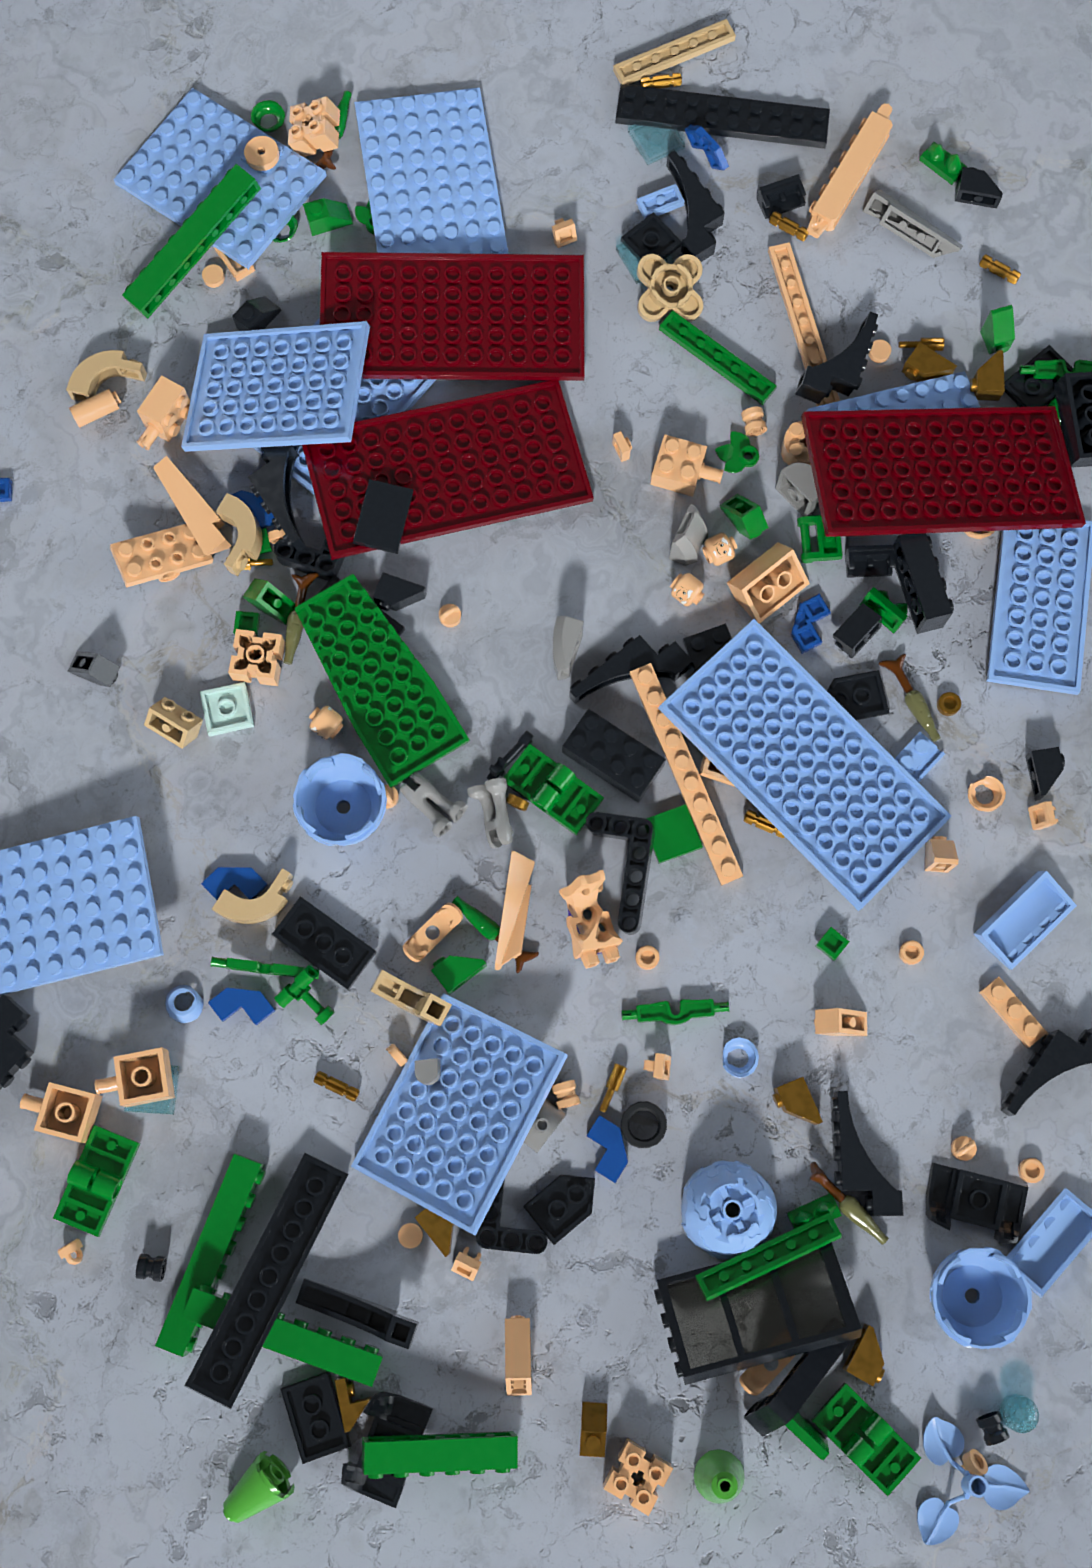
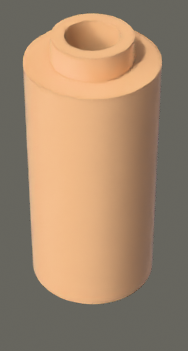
M107 389L69 407L79 428L120 409L118 404L121 401L116 391L111 392L110 389Z

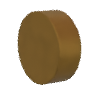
M953 692L942 694L937 701V709L945 716H953L961 708V699Z
M510 793L506 798L507 804L524 812L530 804Z

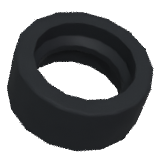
M648 1101L630 1105L623 1113L621 1119V1132L624 1139L630 1145L637 1148H650L657 1145L664 1138L667 1130V1119L664 1112L656 1104ZM638 1111H649L658 1121L657 1132L649 1139L641 1140L636 1138L629 1128L631 1117Z

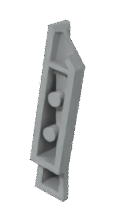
M880 189L872 194L863 210L864 213L881 219L879 223L881 226L932 258L952 252H959L963 247L962 244Z

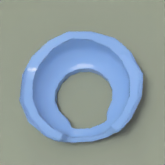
M179 985L171 989L165 1001L169 1016L180 1023H188L197 1019L202 1013L204 1005L203 998L189 985ZM186 992L193 994L195 1000L188 1010L179 1011L175 1008L174 1000L177 995Z
M741 1037L731 1039L725 1044L723 1048L724 1069L732 1076L738 1078L752 1074L759 1060L758 1050L755 1045L748 1039ZM735 1049L744 1050L748 1055L747 1064L741 1068L729 1064L727 1060L728 1052H732Z

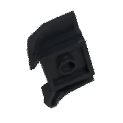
M932 1163L926 1191V1216L949 1231L952 1218L994 1229V1239L999 1244L1017 1243L1029 1187Z
M384 1391L374 1395L362 1412L375 1416L367 1437L423 1435L433 1408L401 1395ZM361 1452L357 1464L351 1461L343 1463L341 1484L350 1490L396 1508L407 1477L398 1478L394 1477V1474H383V1478H368V1475H364L362 1471Z

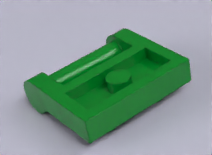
M821 515L804 516L797 519V526L800 527L802 563L842 559L841 537L825 536ZM815 525L818 552L811 551L809 526Z

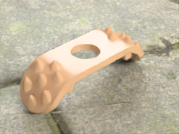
M453 903L443 905L404 943L403 951L405 955L414 962L421 961L462 921L463 914L459 907ZM429 926H436L439 929V936L434 940L427 938L425 934Z
M788 1330L781 1332L767 1348L791 1342ZM796 1355L778 1360V1367L773 1371L767 1370L764 1364L748 1368L739 1378L741 1386L747 1393L753 1396L759 1395Z

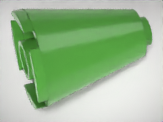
M721 1449L710 1450L698 1460L694 1470V1482L698 1492L706 1500L718 1504L727 1503L736 1498L741 1492L745 1479L744 1470L738 1458L732 1453Z
M263 1451L256 1456L223 1503V1513L229 1521L240 1523L285 1500L294 1493V1483L290 1486L288 1480L291 1474L277 1456L272 1454L269 1457L265 1455L267 1451Z

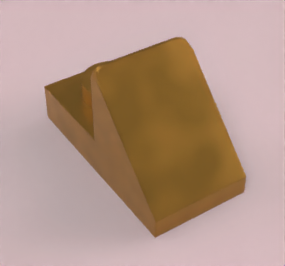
M339 1377L335 1380L344 1431L349 1432L372 1397L352 1401V1397L355 1396L353 1381H348V1378Z
M582 1401L579 1455L605 1457L607 1403Z

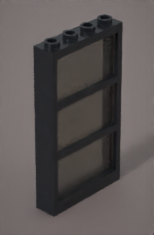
M832 1242L709 1301L706 1300L696 1280V1275L721 1263L658 1279V1289L654 1290L657 1305L662 1304L664 1313L660 1314L664 1329L669 1328L671 1337L667 1338L670 1352H676L678 1359L677 1362H674L678 1378L683 1377L685 1385L861 1337L862 1328Z

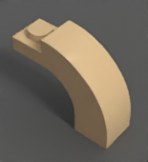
M102 351L89 356L76 367L69 379L66 390L72 400L84 401L96 395L99 386L109 378L119 376L145 381L147 372L141 362L134 359H129L128 361L124 351Z
M226 493L216 513L222 521L237 528L238 538L224 565L230 573L239 576L240 572L246 568L248 558L257 561L262 548V530L249 507L239 498Z
M282 868L268 891L255 899H242L224 889L212 910L235 923L255 924L266 921L277 915L289 902L282 894L287 893L292 887L293 876Z
M380 970L370 989L372 993L393 1005L437 1026L442 1025L452 1004L432 993L424 992L384 970Z

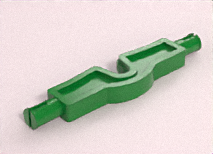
M1063 359L1035 361L1033 365H1020L1019 374H1033L1035 379H1056L1058 381L1065 373L1092 372V361L1080 359L1075 361L1073 372L1067 370L1066 362Z
M213 956L210 965L211 967H221L230 970L296 977L305 968ZM319 969L316 970L317 973H318V976H317L315 979H317V980H318V977H319Z
M683 999L679 1003L680 1013L674 1015L671 1013L670 1003L662 1001L653 1004L637 1005L635 1010H621V1015H624L622 1016V1021L637 1019L638 1023L661 1021L668 1025H680L692 1018L713 1017L715 1012H729V1007H725L729 1006V1002L714 1003L713 999Z

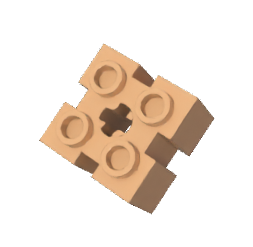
M327 96L312 100L309 106L305 102L290 106L289 122L293 126L289 129L288 145L296 153L307 157L315 155L317 149L326 152L338 148L339 133L335 127L339 126L340 110Z
M236 629L233 647L237 652V656L231 655L228 671L232 680L251 683L252 678H257L260 684L278 686L281 668L277 660H283L285 641L282 635L263 632V637L260 638L257 637L254 631ZM261 655L258 660H254V658L257 659V656Z
M627 1438L617 1456L621 1464L619 1468L612 1465L603 1482V1489L621 1500L624 1494L630 1497L629 1501L632 1507L649 1516L658 1499L655 1489L657 1485L664 1487L673 1467L671 1463L654 1453L651 1459L645 1456L646 1450L644 1447ZM638 1471H642L643 1480L634 1482L633 1472L637 1474Z

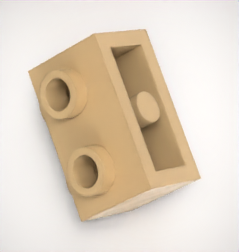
M164 697L149 707L144 726L183 749L197 738L203 720L191 711L179 706L173 700Z

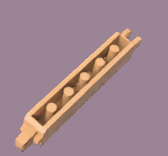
M882 104L876 113L872 111L868 118H863L858 129L860 132L858 135H853L849 143V150H844L839 159V167L833 168L829 176V183H824L819 192V200L813 201L809 209L811 216L807 231L814 238L818 239L824 230L832 231L835 229L889 139V133L893 126L891 120H889L892 112V107L889 104Z

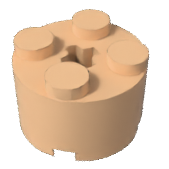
M802 421L794 422L790 425L782 443L781 456L788 465L793 463L811 465Z

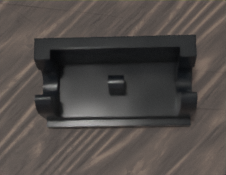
M799 174L759 187L757 202L765 219L770 218L774 211L782 214L805 206L806 202L803 196L806 195V191Z
M894 545L848 546L845 553L847 578L892 576L893 568H895Z
M862 603L833 634V638L836 640L835 645L848 654L850 658H853L882 627V617Z

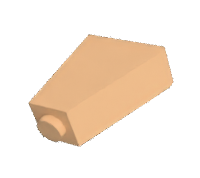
M521 1315L505 1319V1381L507 1396L532 1395L530 1318H525Z

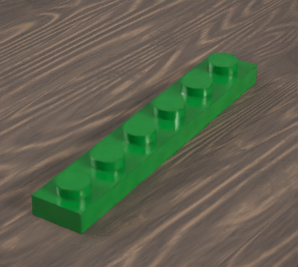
M673 310L660 324L659 331L761 405L776 390L777 385Z
M827 1213L696 1275V1280L706 1300L709 1301L840 1239L842 1234L831 1214Z

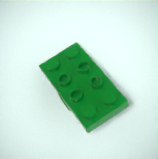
M531 744L527 746L503 777L506 778L507 786L576 836L586 824L588 815L595 812L604 800L602 795L578 779L568 767L561 763H556Z
M94 1125L79 1160L75 1161L67 1177L68 1185L53 1219L100 1237L141 1143Z
M845 1382L811 1419L887 1496L892 1493L921 1459L894 1429Z

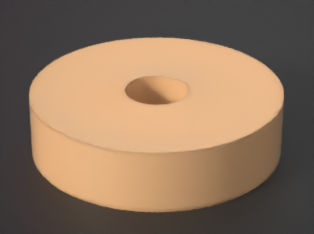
M254 137L248 141L244 148L246 161L254 170H269L279 161L280 153L278 146L270 137Z

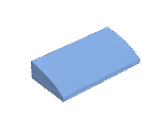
M1038 871L974 933V936L1003 965L1012 970L1077 905L1047 871Z
M1065 1188L1006 1256L1018 1265L1022 1274L1030 1283L1031 1290L1040 1298L1044 1296L1092 1239V1209Z

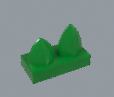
M933 142L919 159V161L951 185L958 180L962 168L967 167L961 162L958 154H950L941 144Z
M874 587L859 604L864 603L882 617V624L893 634L908 617L907 603L893 604L889 600L888 591L877 590Z
M830 1193L786 1212L793 1229L827 1213L831 1214L833 1220L842 1216L834 1197Z

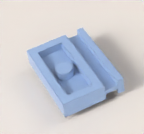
M919 732L896 756L895 760L919 783L945 753L941 752L932 741Z

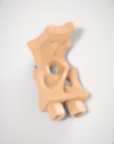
M603 870L590 875H580L569 886L559 890L561 897L566 900L568 907L566 923L571 934L574 959L581 958L586 969L597 966L600 963L597 954L601 953L605 963L616 962L620 958L617 947L623 942L614 930L609 911H603L597 902L598 893L603 890V882L605 881ZM584 910L591 912V919L586 920L583 917ZM599 924L604 926L605 932L600 931Z

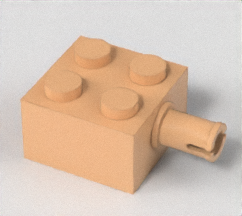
M161 375L137 410L146 427V430L137 440L138 445L142 448L145 447L146 450H149L157 437L170 442L172 437L177 436L181 424L187 419L190 400L184 387Z
M664 434L652 472L650 485L693 497L698 480L703 478L720 484L724 470L705 465L704 459L707 446Z
M163 1047L113 1057L116 1076L95 1079L94 1082L97 1095L118 1091L120 1106L132 1107L175 1098L169 1051Z
M49 1082L44 1099L25 1093L21 1098L20 1108L39 1113L34 1131L86 1143L94 1127L103 1096Z

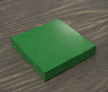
M686 804L646 818L655 829L653 851L658 864L703 848ZM644 825L646 833L648 834L650 828L649 826Z
M797 1412L785 1426L817 1457L824 1461L829 1455L827 1439Z

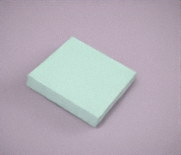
M245 682L200 691L209 737L254 727Z

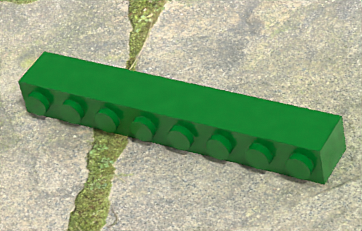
M238 164L229 169L221 182L212 188L208 197L198 204L194 213L184 220L181 228L168 239V243L154 255L153 260L147 267L140 271L139 276L134 282L126 287L122 296L127 302L148 319L261 190L255 178Z
M239 1154L233 1155L155 1344L156 1347L181 1357L194 1351L198 1338L195 1337L198 1328H203V1325L181 1318L194 1286L199 1287L200 1283L215 1288L218 1279H223L227 1270V1265H224L228 1255H233L237 1242L234 1241L237 1232H242L246 1224L247 1218L244 1217L247 1208L251 1209L255 1202V1188L257 1184L261 1185L265 1177L264 1164Z
M200 1283L199 1287H193L181 1318L214 1329L231 1293L224 1292L222 1296L214 1293L215 1288ZM279 1312L262 1346L263 1348L367 1386H373L383 1359V1355L378 1353L379 1348L370 1344H365V1347L356 1345V1340L345 1335H342L341 1339L332 1336L333 1331L319 1326L318 1330L308 1327L309 1323L307 1321L295 1318L293 1322L285 1319L286 1314Z

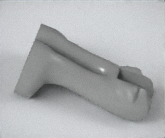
M415 772L410 778L419 787L413 791L411 787L403 783L400 790L407 800L432 822V831L439 838L447 833L453 824L448 818L434 809L427 802V798L438 805L454 823L463 816L468 805L461 800L455 803L451 802L432 783Z
M506 778L491 779L483 785H476L467 789L469 797L479 800L482 805L485 833L491 848H499L502 844L508 845L513 840V830L510 825L506 805Z

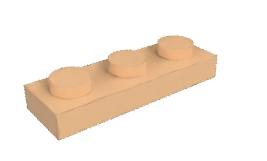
M1000 977L994 979L979 992L1026 1048H1030L1047 1033Z

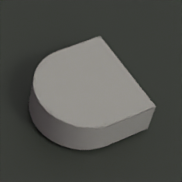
M440 1059L415 1061V1077L419 1082L424 1085H432L438 1081L441 1074Z

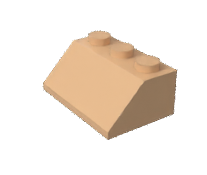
M779 542L727 582L735 600L759 624L810 584L794 550Z

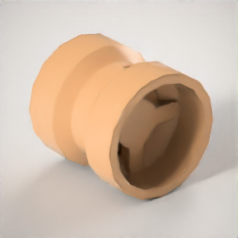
M755 406L742 411L741 416L746 424L744 429L747 436H759L767 431L766 422L763 421L764 412L762 407Z
M575 1080L565 1081L552 1086V1091L557 1097V1109L581 1104L579 1096L575 1093Z

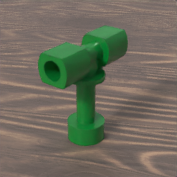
M308 965L294 978V982L287 984L274 999L283 1008L294 998L297 1002L302 999L317 1014L315 1020L320 1025H323L335 1011L329 1005L324 1008L309 993L311 989L309 984L318 976V973L312 966Z

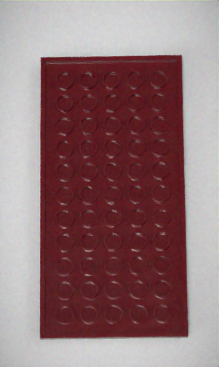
M322 252L320 325L368 322L370 329L362 379L584 381V255Z
M557 380L354 422L351 442L302 445L331 560L378 550L353 544L369 479L414 489L401 544L593 502L594 499L561 386Z
M1055 406L804 411L801 415L826 537L1082 528L1086 524Z

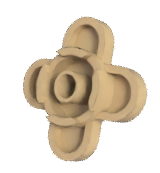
M648 254L639 261L636 270L637 276L647 287V290L640 297L637 310L644 320L656 322L668 311L672 312V310L688 322H692L700 316L703 310V301L693 290V286L700 279L703 271L702 264L697 257L686 254L680 256L673 264H668L660 256ZM667 286L671 287L673 291L668 290Z

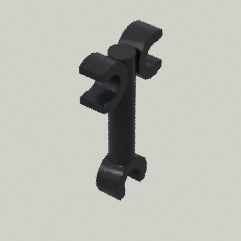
M526 731L503 758L499 757L497 762L490 766V773L487 779L491 780L498 778L500 775L503 776L505 773L504 769L524 748L526 749L532 743L534 736Z

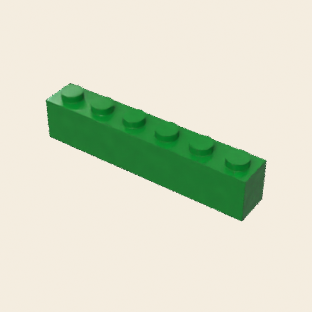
M514 1431L362 1437V1471L364 1475H368V1478L371 1479L383 1478V1474H394V1477L404 1478L408 1477L409 1473H419L420 1476L429 1477L434 1476L435 1472H445V1475H459L460 1471H470L471 1474H484L485 1470L509 1473L510 1469H518V1436Z

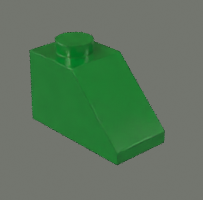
M321 198L303 204L312 236L353 224L346 203Z
M1012 305L991 310L980 331L989 355L999 350H1003V353L1007 352L1015 340Z
M738 493L720 505L721 510L737 531L750 540L760 536L764 530L769 528L760 505Z
M254 578L242 596L258 610L284 625H287L289 613L295 607V603L266 580Z
M449 955L447 958L442 956L432 964L434 968L431 969V972L446 992L451 995L487 967V964L483 959Z

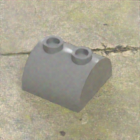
M793 463L781 470L775 489L803 517L811 516L818 502L811 465Z
M546 1098L523 1143L538 1153L567 1114L561 1109H557V1106Z

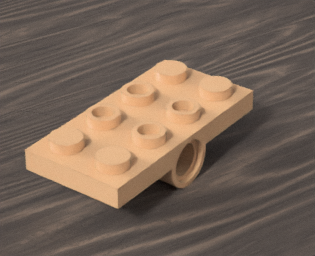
M187 524L110 544V550L126 588L159 579L160 582H168L177 578L183 571L213 563L212 555H205Z

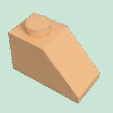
M934 836L925 843L924 871L948 873L958 865L959 859L954 841L947 840V837Z
M842 1008L815 1010V1034L867 1036V1012Z

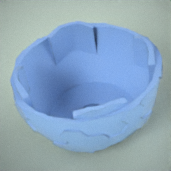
M345 753L321 758L310 767L304 769L299 775L293 794V811L306 834L315 841L328 846L357 844L368 838L382 821L387 802L385 785L374 769L363 761L362 758ZM343 802L350 804V810L346 814H341L337 810L339 804Z
M723 1160L714 1162L706 1167H701L692 1174L683 1188L681 1225L688 1238L710 1256L721 1260H730L765 1243L774 1231L777 1219V1203L774 1192L768 1181L751 1168L750 1165L739 1161ZM731 1202L736 1203L739 1207L738 1215L733 1218L729 1217L725 1212L727 1204Z
M985 1246L960 1249L947 1256L940 1263L931 1281L930 1302L939 1326L947 1336L964 1347L979 1349L1002 1348L1015 1341L1014 1339L1025 1326L1029 1313L1032 1310V1291L1030 1283L1016 1263L1003 1255L1000 1250ZM970 1288L975 1289L978 1295L977 1300L973 1303H969L965 1298V1293Z

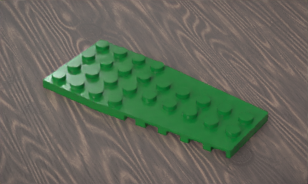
M354 574L349 575L295 607V611L356 733L390 788L395 787L410 778L415 772H420L470 742V739L434 681L411 653L408 646L400 638L394 627L388 622Z

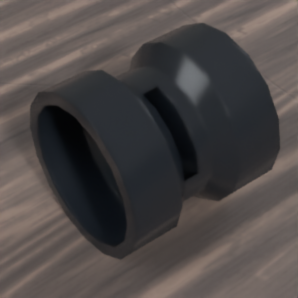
M141 1253L136 1265V1279L144 1280L149 1277L153 1281L162 1282L166 1272L167 1258L164 1256L153 1258L149 1254Z
M1000 1411L989 1412L976 1419L978 1427L984 1432L983 1439L987 1446L1001 1443L1010 1438L1008 1430L1002 1425L1003 1418Z

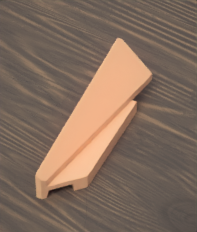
M167 456L154 466V470L205 555H212L229 549L232 545L219 531L225 523Z
M516 851L511 852L495 970H500L505 963L522 954L531 894V885L528 884L535 862Z

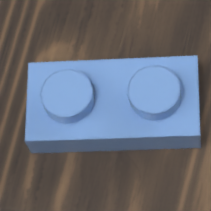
M673 184L637 198L636 204L645 219L653 212L659 216L684 206L685 201L677 185Z

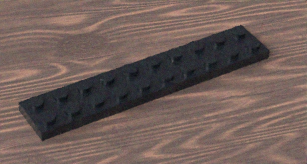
M621 84L615 123L685 132V128L689 125L702 126L709 135L825 149L830 109Z
M304 1153L184 1387L231 1410L349 1174Z

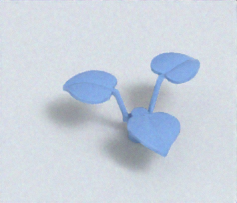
M938 1417L930 1419L923 1434V1448L927 1458L938 1466L944 1465L949 1461L953 1467L964 1475L961 1480V1488L964 1492L962 1495L947 1500L945 1504L941 1499L931 1497L924 1500L918 1508L917 1523L922 1540L926 1545H936L950 1538L958 1528L959 1515L954 1509L949 1508L951 1504L969 1499L970 1496L984 1497V1500L991 1508L1006 1510L1014 1506L1030 1491L1021 1477L1004 1465L993 1464L988 1466V1471L983 1477L970 1474L968 1470H965L953 1460V1458L960 1456L964 1449V1437L960 1430L952 1423L941 1420Z

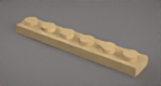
M724 19L613 65V71L620 84L629 85L641 80L642 77L651 76L733 42L736 35L728 20Z

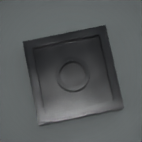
M654 212L621 237V242L639 261L648 254H656L665 259L682 245V241Z

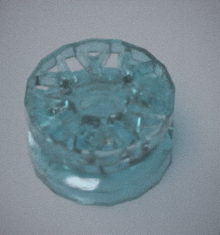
M1008 1395L999 1406L1003 1424L1015 1432H1030L1039 1421L1037 1406L1032 1400L1023 1395Z

